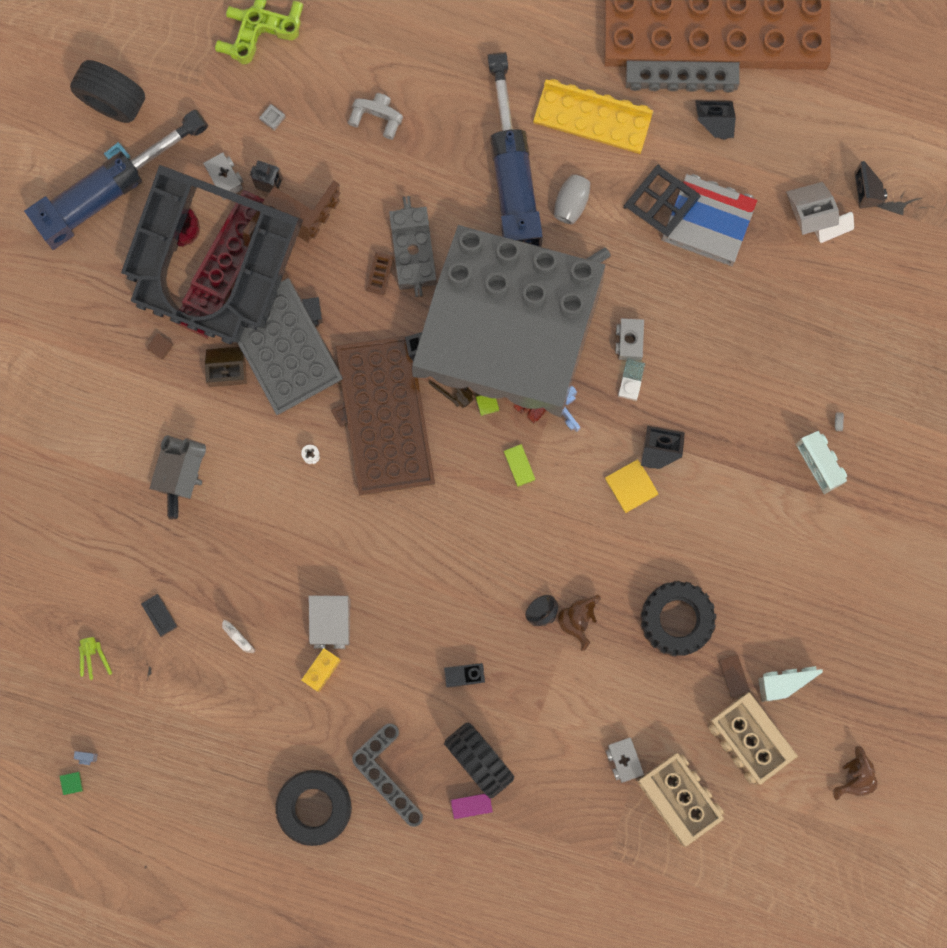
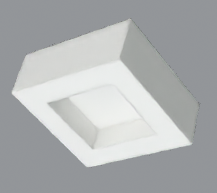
M623 377L618 397L637 401L641 381Z

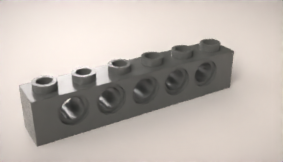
M627 61L626 88H630L632 91H639L641 89H649L650 91H658L660 89L678 91V89H686L688 92L697 90L733 92L739 86V62ZM647 74L650 78L642 79L640 75ZM665 74L668 76V79L663 80L659 75ZM683 74L687 79L681 80L678 78V75ZM703 75L705 80H699L696 76ZM721 75L724 78V80L719 81L715 78V76Z

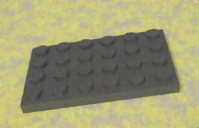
M285 279L280 283L265 327H258L255 330L245 325L241 339L237 342L276 415H280L343 380L333 357L291 279Z

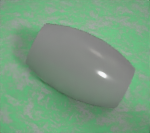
M572 174L564 182L554 207V217L557 220L571 225L577 221L588 202L590 194L589 180Z

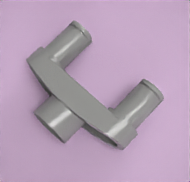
M376 93L373 101L366 99L354 100L348 124L358 127L365 112L386 119L388 123L383 136L393 140L398 125H401L403 116L389 107L391 99L388 96Z

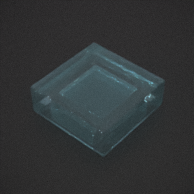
M627 359L622 378L641 381L645 363Z

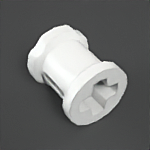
M314 445L303 447L301 454L304 461L308 464H316L320 459L318 449ZM307 452H313L315 456L308 458Z

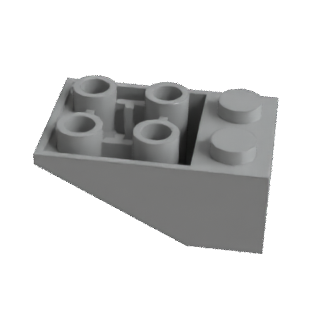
M823 182L786 192L802 235L839 225L838 207L833 195Z

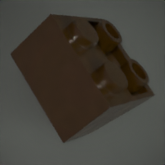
M240 347L206 349L205 376L206 384L209 387L247 384L245 356Z

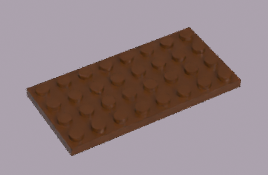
M407 336L338 345L335 347L339 371L343 377L341 386L359 496L435 485L419 382L417 377L412 376L413 361L408 355L405 339Z

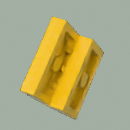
M638 459L605 477L606 483L625 513L658 495L655 486Z

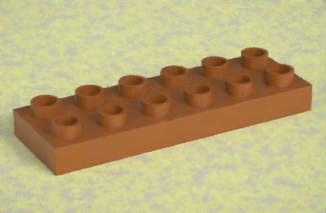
M605 0L604 66L626 67L627 61L739 62V69L827 70L831 62L830 0Z

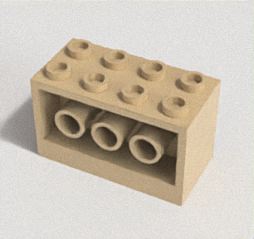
M750 692L743 694L708 721L710 724L708 729L714 736H719L722 740L720 745L726 752H731L734 756L732 761L738 768H743L746 772L744 777L750 784L761 785L798 757ZM734 721L740 722V729L734 728ZM747 737L752 738V745L746 744ZM759 753L764 754L763 761L758 760Z
M674 753L636 781L680 844L686 847L724 820L722 816L724 812L718 804H713L710 799L712 795L706 787H701L698 783L701 779L695 771L689 770L687 767L689 762L684 755ZM669 776L671 778H675L674 785H668L667 782L669 781ZM680 793L687 795L685 802L679 800ZM692 810H698L697 818L691 817Z

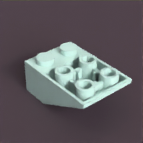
M816 666L801 669L802 672H797V669L782 671V675H778L777 671L763 674V677L758 679L762 702L789 697L823 672L822 669L817 670Z

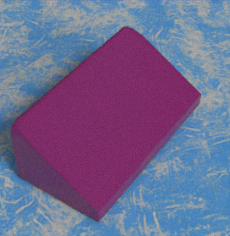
M486 794L451 800L454 819L493 812L491 799Z

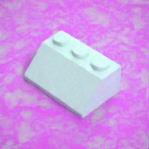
M817 431L801 438L796 446L823 494H826L847 482V474L837 464V456L833 451L829 450L827 446L828 441L824 434H820Z

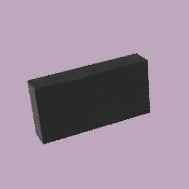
M159 594L141 603L160 637L178 628Z

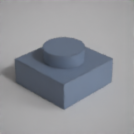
M79 751L74 753V759L79 760V764L90 765L91 762H97L98 754Z

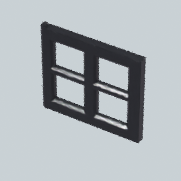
M658 164L624 204L623 208L628 209L668 238L701 195L665 171ZM658 175L670 183L661 196L648 188ZM676 189L689 196L680 209L667 201ZM644 192L657 200L647 213L635 205ZM663 205L676 213L666 226L653 218Z

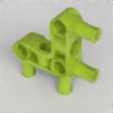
M255 0L254 5L245 10L229 6L226 16L242 21L236 42L230 44L218 40L215 46L216 52L231 55L232 59L237 60L241 64H249L255 55L258 37L262 33L273 34L280 39L295 40L299 35L301 24L299 18L303 4L293 1L289 16L264 10L267 0ZM253 17H259L255 22L250 21ZM288 27H294L293 31H286ZM241 51H248L245 56L239 55Z

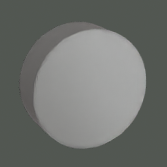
M843 412L835 413L836 431L843 432Z

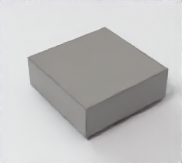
M270 104L259 119L275 131L286 116Z

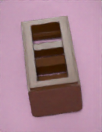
M375 252L366 291L380 295L385 294L394 263L393 256ZM378 261L388 262V265L378 263ZM376 268L385 269L386 273L377 271ZM374 275L384 277V280L374 278ZM372 282L381 284L382 288L372 286Z

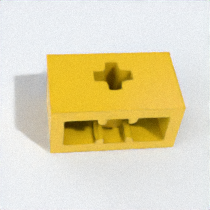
M323 648L301 681L317 692H320L341 660Z

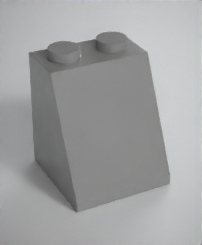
M309 596V644L314 645V649H326V645H334L333 649H345V646H350L351 599L348 596Z

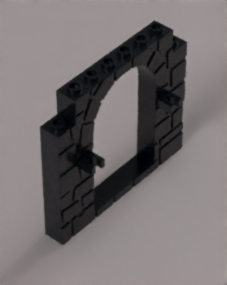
M159 165L121 271L122 274L127 275L126 279L137 282L130 301L136 303L135 307L146 311L148 308L153 310L152 314L160 317L164 315L169 316L170 321L180 324L184 322L187 324V328L198 331V328L204 330V334L215 338V335L222 337V342L231 345L233 342H239L245 325L255 330L258 327H265L303 219ZM197 188L261 212L229 299L218 311L203 317H195L179 309L169 295L166 281L169 264L173 252L177 251L179 234L185 223Z

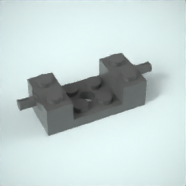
M407 196L408 204L406 203V197L402 198L403 209L389 211L399 290L414 288L415 297H419V290L420 297H422V287L437 285L427 207H411L410 197ZM416 246L419 249L418 253L415 255L409 254V247Z

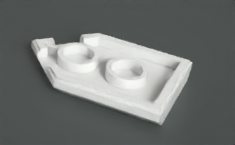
M227 620L222 622V628L243 651L247 653L255 652L251 644Z

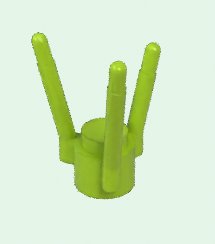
M95 637L80 640V676H84V656H86L89 679H93L90 655L96 654L95 650L98 651L108 674L111 675L112 671L101 650L100 642H96Z

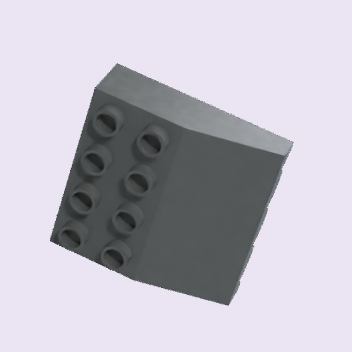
M458 225L432 298L412 365V376L417 378L431 376L439 383L449 387H470L474 392L488 398L498 399L506 397L518 406L529 409L543 407L549 413L562 417L602 290L606 264Z

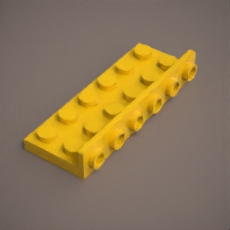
M550 79L545 80L533 123L641 154L653 110H650L645 105H633L628 100L619 101L610 95H598L593 90H581L575 85L568 84L567 86L560 84L558 80Z

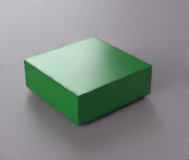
M80 772L60 776L63 795L83 791Z

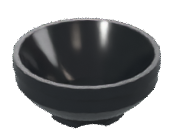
M552 595L540 596L528 606L525 617L533 626H546L549 623H553L556 619L558 603Z

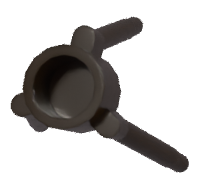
M429 381L432 387L452 401L456 407L461 406L463 409L474 400L472 397L473 393L469 387H465L462 390L461 388H455L458 392L455 395L457 399H455L438 385Z

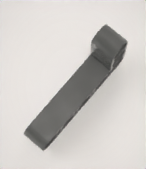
M386 724L354 753L352 762L409 826L416 827L423 821L422 812L375 761L399 737L398 727L394 724ZM388 727H393L396 730L393 738H387L385 735V730ZM375 740L381 743V749L377 752L371 749V743ZM359 754H364L367 757L364 765H359L356 762ZM373 768H377L380 771V776L376 780L369 776V772ZM385 783L392 784V793L385 794L382 788ZM399 797L404 798L407 802L403 809L396 806V800ZM417 812L419 814L420 820L418 823L410 822V813Z

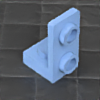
M573 386L570 388L566 405H569L576 399L574 396H576L577 391ZM564 408L563 416L567 419L565 421L566 425L570 430L574 429L578 432L580 430L579 424L568 410Z

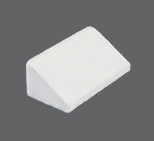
M849 212L839 216V225L815 231L819 242L823 243L853 230V213Z

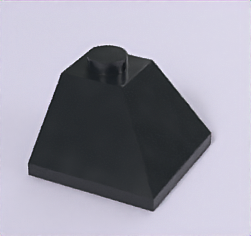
M695 100L698 121L715 138L723 140L734 138L736 116L733 101Z
M861 161L854 172L859 209L882 206L885 200H887V190L883 188L882 181L865 161Z
M647 425L641 466L661 469L682 458L685 432Z

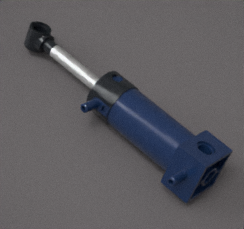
M507 53L487 54L489 72L495 78L502 131L490 136L501 210L502 237L542 247V228L540 214L536 209L527 133L524 130L513 129L505 76L508 72Z
M192 110L186 114L179 128L131 161L120 151L49 201L45 196L24 210L51 249L55 250L75 235L72 232L74 228L143 183L138 175L139 172L137 170L187 135L198 136L208 128V124L199 111Z

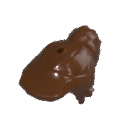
M598 594L589 599L577 600L570 607L560 610L558 614L560 627L564 632L576 637L580 641L581 651H585L590 644V641L584 634L589 619L592 618L594 623L597 622L594 615V607L601 600V596Z
M861 746L855 747L856 758L842 766L843 769L850 768L846 776L847 784L833 789L835 800L840 799L841 795L845 793L865 796L877 789L878 782L875 777L874 765L866 756Z

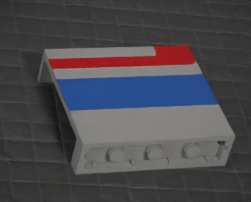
M686 174L683 183L699 193L701 197L668 238L663 235L662 241L733 266L757 200L750 194H740L733 188H723L714 181L707 182L701 180V177L695 174ZM680 191L675 207L680 209L689 196ZM672 211L671 217H670V219H669V222L671 221V219H672V218L675 216V214H676V213H674L673 211Z

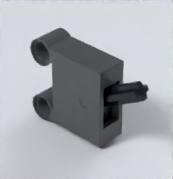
M166 435L161 442L160 454L149 489L167 494V516L170 520L179 517L178 497L191 499L194 485L200 486L203 483L202 480L198 479V471L206 452V446L203 443L188 438L181 440Z

